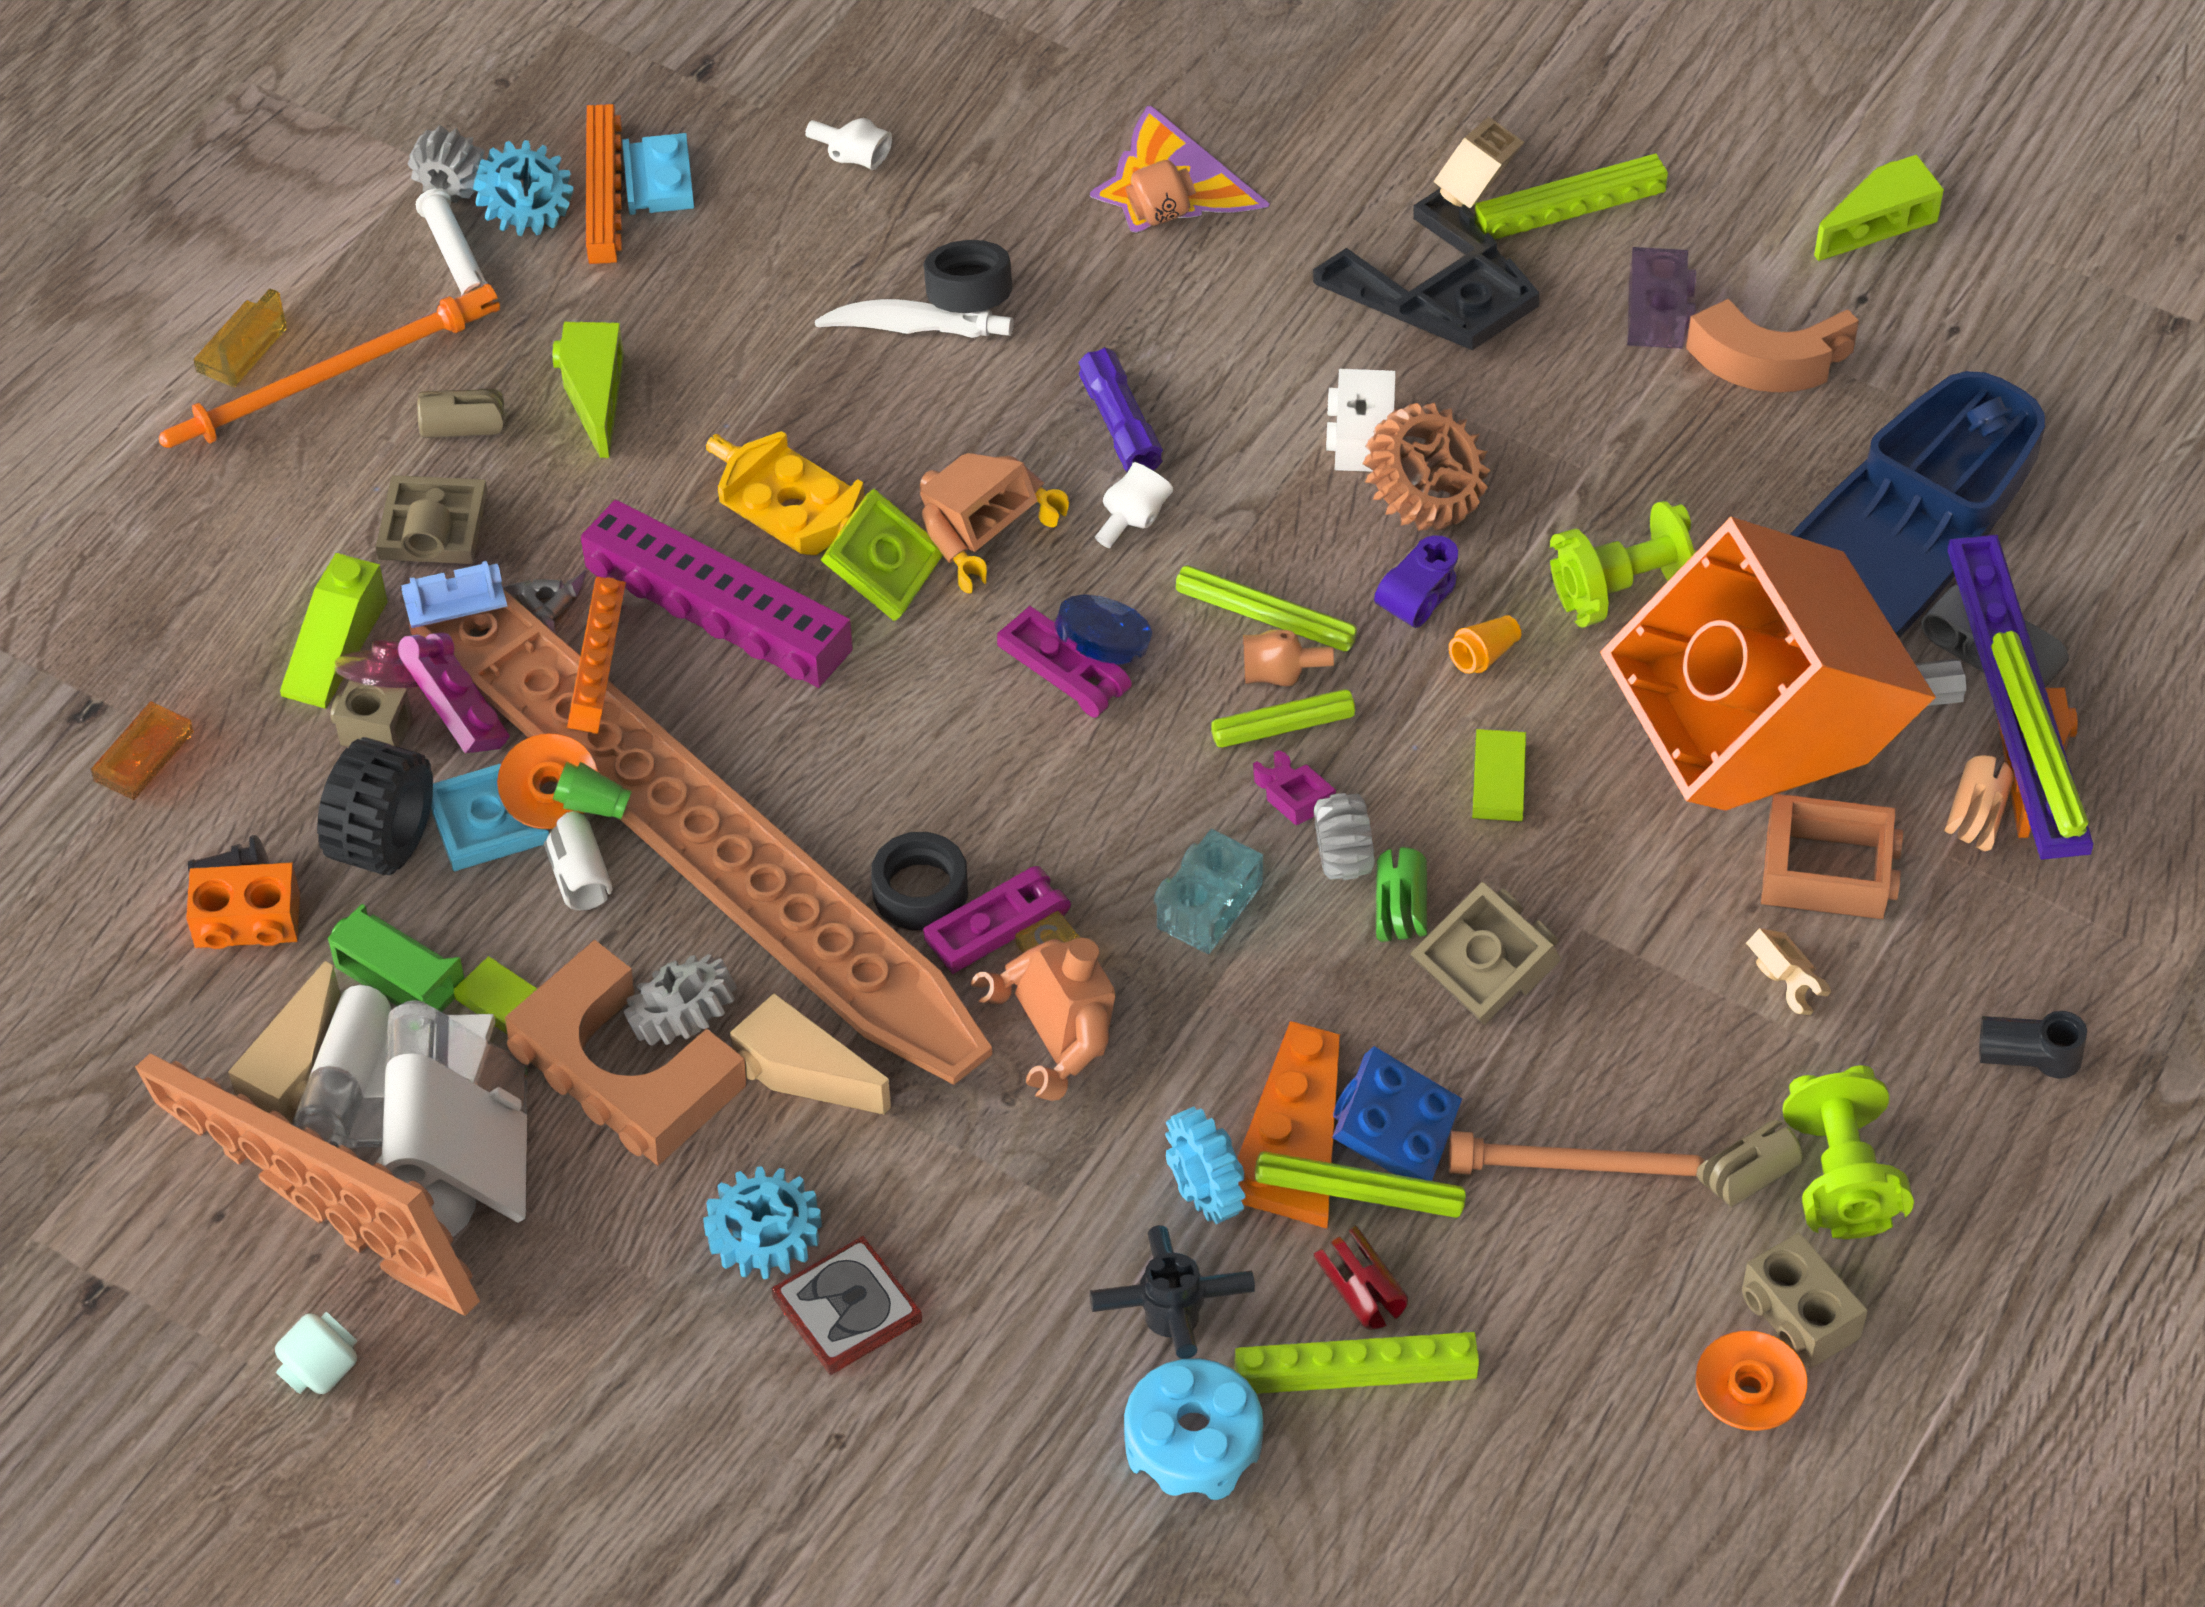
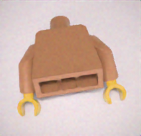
M967 453L961 455L941 472L935 470L926 472L920 481V495L925 505L922 510V518L928 535L949 563L954 561L958 566V585L965 593L970 594L973 591V584L969 576H967L968 574H976L984 584L987 583V567L984 560L977 556H968L965 553L967 550L976 552L1036 502L1040 503L1038 518L1045 526H1057L1058 512L1063 516L1067 515L1069 500L1065 492L1058 489L1046 491L1043 488L1045 483L1031 472L1023 462H1020L1013 456L990 457Z

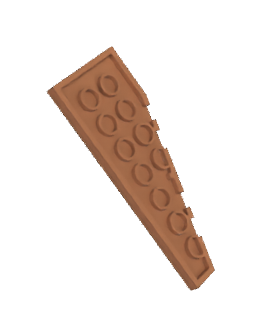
M150 1053L135 1066L157 1105L199 1136L208 1130L213 1139L223 1147L225 1155L240 1165L248 1158L263 1169L259 1174V1179L319 1224L328 1218L332 1226L343 1235L345 1243L354 1250L361 1253L368 1246L384 1258L380 1263L381 1269L395 1280L464 1316L480 1302L470 1283L473 1277L466 1264L456 1256L451 1246L453 1236L437 1220L431 1208L434 1205V1200L421 1184L413 1180L406 1183L396 1178L382 1164L375 1163L371 1165L359 1159L348 1147L340 1145L337 1148L325 1142L314 1130L310 1128L301 1130L291 1125L279 1112L273 1110L268 1113L258 1108L245 1095L238 1094L234 1096L224 1091L213 1079L206 1077L202 1080L192 1075L185 1066L177 1061L169 1063Z

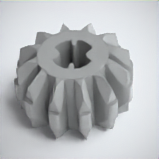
M441 125L434 131L426 130L423 135L419 136L409 155L410 159L407 165L413 170L411 179L423 184L422 192L441 188L448 192L451 201L457 203L461 198L469 199L476 192V190H473V184L476 175H478L477 170L485 150L473 146V137L465 138L461 136L457 127L451 132H448Z
M1346 793L1333 794L1329 798L1319 799L1314 807V817L1324 874L1330 880L1340 878L1343 880L1356 879L1360 875L1370 874L1374 867L1375 859L1370 820L1364 799L1358 793L1346 795Z

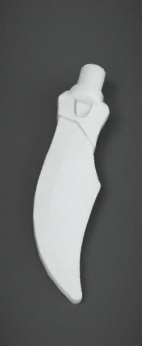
M880 299L839 307L816 319L815 326H856L906 334L940 330V332L955 333L974 338L980 335L989 336L990 333L1011 336L1014 320L1012 317L992 315V312L989 310L956 313L939 309L930 303Z

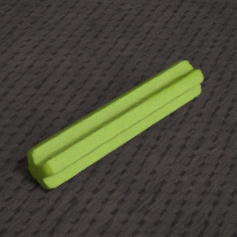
M1343 689L1222 717L1212 721V737L1216 746L1223 748L1348 719L1355 715V703L1351 692Z

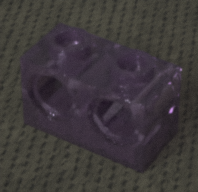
M1632 248L1628 288L1627 346L1683 349L1685 330H1689L1690 316L1696 312V303L1687 302V297H1694L1696 284V269H1688V250Z

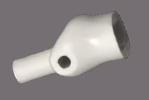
M867 118L853 120L840 129L811 120L806 129L807 137L829 144L828 153L833 160L839 163L860 164L871 170L877 169L885 160L892 145L891 132L877 128Z
M1136 462L1133 463L1127 474L1105 493L1103 504L1112 515L1097 533L1095 539L1104 547L1111 548L1127 525L1142 529L1150 527L1156 520L1162 504L1173 492L1172 485L1162 476L1144 465Z

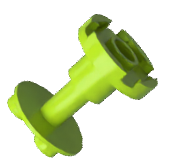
M1666 501L1655 503L1650 515L1651 540L1624 548L1619 541L1593 548L1588 538L1576 528L1552 536L1550 548L1553 547L1555 550H1558V558L1550 560L1554 585L1566 612L1577 611V620L1574 622L1579 627H1587L1604 621L1608 613V594L1631 587L1633 585V576L1661 568L1665 578L1669 581L1697 552V550L1694 551L1688 533L1691 530V520L1686 508L1682 504L1672 507Z
M1858 1065L1841 1073L1820 1077L1804 1075L1794 1079L1789 1084L1790 1095L1784 1101L1782 1108L1785 1122L1789 1127L1801 1133L1827 1136L1829 1149L1821 1156L1824 1175L1815 1179L1802 1196L1804 1214L1809 1228L1818 1234L1820 1227L1831 1229L1832 1238L1856 1239L1877 1235L1892 1228L1891 1218L1900 1212H1903L1906 1218L1914 1206L1909 1178L1903 1171L1891 1165L1877 1163L1873 1147L1868 1143L1861 1142L1858 1129L1876 1120L1889 1104L1888 1089L1882 1081L1875 1078L1874 1070L1869 1066Z

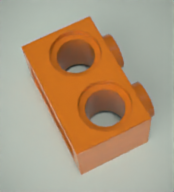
M293 863L190 869L186 919L195 948L222 949L227 946L256 944L273 946L279 943L298 942L300 890Z

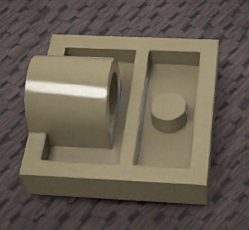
M391 475L376 543L378 560L473 564L488 494L486 480Z

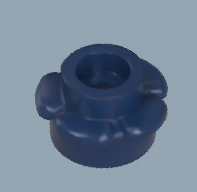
M1997 397L1966 413L1972 425L1969 431L1973 433L1980 430L1983 438L1998 432L2009 425L2006 416L2012 413V408L2006 409L2001 397Z

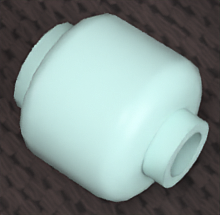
M325 1312L321 1317L313 1313L305 1314L275 1346L276 1356L283 1363L276 1373L299 1394L307 1387L315 1393L326 1394L355 1365L357 1354L352 1347L358 1341L329 1313Z

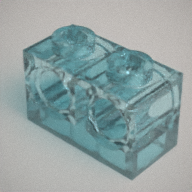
M1210 829L1199 844L1193 843L1188 848L1182 859L1181 868L1172 879L1167 877L1158 887L1154 897V905L1157 906V928L1210 954L1262 886L1263 854Z

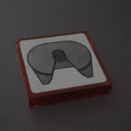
M864 1236L859 1237L771 1288L775 1302L830 1376L922 1322L921 1310Z

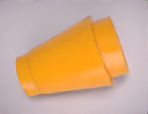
M1504 615L1501 618L1461 628L1455 633L1454 638L1449 643L1450 657L1455 666L1462 672L1468 674L1473 672L1482 673L1512 647L1514 643L1520 640V626L1513 617Z

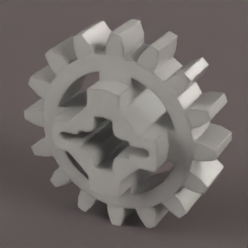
M708 954L698 961L696 956L692 955L686 960L685 964L679 965L675 960L661 967L660 971H654L651 982L639 983L636 986L639 994L627 998L626 1001L630 1007L624 1010V1014L639 1041L646 1039L649 1045H654L662 1038L665 1045H668L678 1035L682 1034L684 1039H688L690 1036L701 1032V1029L708 1028L709 1022L707 1020L711 1017L723 1016L725 1011L722 1005L734 1001L735 998L731 992L736 990L737 986L721 958L715 961L712 955Z

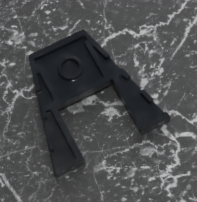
M1441 188L1413 205V219L1458 249L1465 256L1411 291L1401 287L1348 248H1345L1313 269L1314 284L1470 350H1474L1539 307V291L1511 258L1506 260L1500 254L1494 238L1489 233L1483 234L1475 224V216L1464 204L1462 207H1459L1449 202L1441 195Z

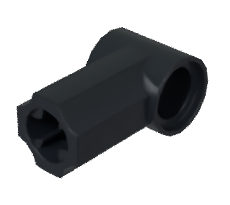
M2054 1011L2046 1015L2043 1020L1982 1016L1979 1041L1980 1063L2038 1067L2042 1073L2049 1077L2057 1079L2068 1078L2075 1075L2081 1068L2087 1038L2086 1024L2081 1017L2068 1011ZM2054 1043H2061L2067 1046H2059Z

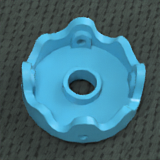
M1201 1358L1180 1359L1168 1362L1150 1371L1137 1383L1128 1398L1124 1413V1440L1129 1466L1136 1474L1142 1470L1148 1473L1159 1484L1161 1489L1169 1495L1176 1496L1183 1493L1199 1492L1206 1494L1212 1500L1225 1498L1234 1490L1242 1472L1253 1462L1256 1463L1260 1457L1263 1441V1410L1256 1392L1248 1381L1234 1369L1219 1362ZM1188 1413H1199L1208 1419L1209 1424L1202 1430L1189 1431L1184 1429L1178 1421Z

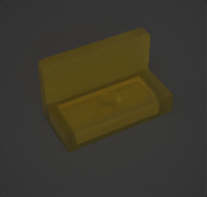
M270 288L257 303L246 300L195 356L193 361L196 372L235 387L287 329L279 292Z

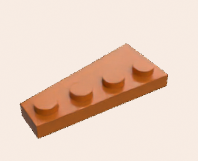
M1293 1021L1289 1022L1237 1158L1244 1170V1180L1238 1182V1185L1245 1194V1198L1241 1200L1243 1205L1328 1229L1330 1195L1259 1183L1255 1180L1254 1172L1257 1157L1263 1151L1332 1163V1136L1334 1134L1335 1120L1333 1112L1336 1104L1340 1034Z

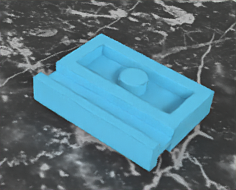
M686 133L642 137V142L630 144L629 139H622L629 215L636 214V209L649 208L650 213L694 209Z

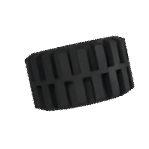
M367 737L353 741L342 752L333 766L322 792L318 811L317 833L319 834L318 842L320 848L323 849V854L333 860L384 876L394 874L397 869L400 870L418 846L431 811L433 772L431 771L429 760L425 759V755Z

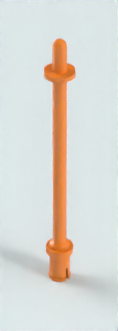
M488 283L455 299L448 296L440 300V305L435 313L207 411L200 403L193 404L192 412L194 417L162 431L159 435V442L165 448H172L203 434L205 440L211 444L217 438L215 429L442 329L452 331L453 333L463 331L465 324L490 313L500 311V303L492 301L498 299Z

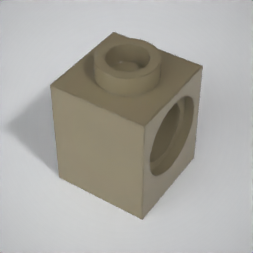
M353 677L350 678L343 695L336 696L331 708V722L336 724L340 745L349 747L356 739L361 740L362 737L401 747L413 721L407 688Z

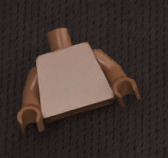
M1076 938L1069 942H1063L1059 939L1049 940L1030 948L1005 965V972L1001 974L979 972L971 981L972 987L984 988L990 986L989 993L979 1000L980 1003L988 1004L1005 1003L1011 995L1012 985L1015 984L1017 986L1015 995L1057 1064L1054 1069L1035 1066L1026 1077L1027 1085L1041 1088L1035 1096L1042 1099L1055 1101L1063 1098L1068 1088L1067 1077L1070 1074L1076 1076L1095 1057L1104 1055L1109 1041V1027L1115 1001V991L1097 961L1099 956L1098 946L1087 938Z

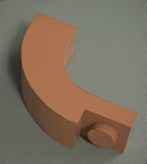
M1726 299L1690 316L1686 349L1713 374L1733 384L1766 392L1806 390L1826 383L1830 364L1840 362L1853 353L1859 320L1847 309L1809 328L1794 332H1779L1756 325L1744 316L1729 299Z

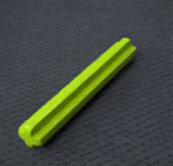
M1189 565L1182 567L1176 579V590L1179 593L1279 629L1292 631L1296 635L1343 652L1350 651L1355 643L1357 627L1349 622Z
M1266 1151L1260 1152L1256 1160L1255 1180L1263 1184L1454 1218L1460 1217L1465 1206V1189L1457 1185Z

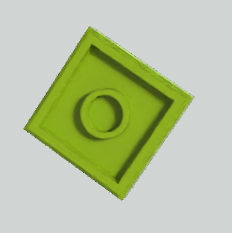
M873 488L863 498L820 560L889 618L896 621L905 612L943 555L925 530Z

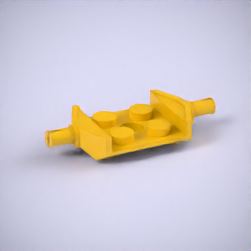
M782 431L746 443L742 447L733 445L719 434H714L713 438L710 437L706 444V450L709 453L727 462L718 485L720 503L800 554L817 555L828 548L864 498V486L861 480L857 479L852 486H849L790 449L787 443V434ZM789 499H799L803 501V503L800 506L790 505L785 507L781 505L784 501Z

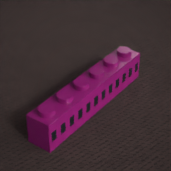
M617 499L580 535L585 567L594 575L626 582L625 588L634 596L641 599L646 598L665 608L672 616L679 619L685 618L704 628L714 638L725 639L744 649L751 657L759 660L763 659L783 669L793 679L804 680L820 688L853 651L851 622L849 618Z

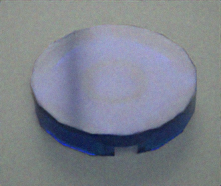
M1083 594L1070 596L1061 602L1054 624L1058 636L1065 643L1069 637L1073 642L1077 643L1075 650L1080 652V654L1105 663L1124 664L1132 662L1133 656L1136 655L1142 658L1146 655L1152 636V630L1148 621L1136 610L1122 602L1097 595Z

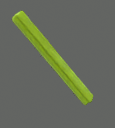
M2014 631L1999 632L1993 636L1994 642L1991 645V649L2058 830L2065 838L2080 837L2086 833L2089 821L2021 640Z

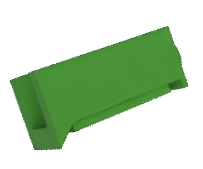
M361 904L349 917L341 919L328 937L335 968L362 985L379 990L386 996L388 1001L412 1016L440 1015L455 999L453 989L465 979L460 957L443 959L439 954L374 914L368 916L364 904Z

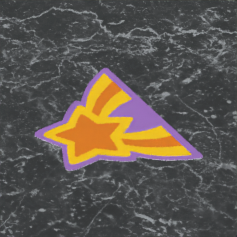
M1147 106L1140 116L1132 135L1131 151H1124L1121 155L1116 176L1090 192V196L1094 199L1122 207L1127 224L1132 232L1143 231L1151 225L1145 219L1137 220L1125 188L1131 185V176L1135 171L1167 159L1175 164L1178 171L1185 168L1188 170L1196 191L1195 194L1188 196L1190 201L1188 213L1178 218L1201 216V211L1242 212L1266 208L1270 205L1152 106Z

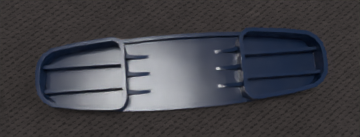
M1973 371L1949 375L1917 398L1878 431L1871 440L1868 458L1830 492L1789 535L1844 551L1892 629L1900 638L1955 577L1947 551L1949 540L1987 536L2020 490L2038 459L2045 429L2044 411L2035 398L2003 378L1986 372ZM1997 397H2001L2006 409L2012 408V413L2006 416L2009 425L1998 432L1983 438L1980 430L1973 433L1969 431L1972 425L1966 413Z

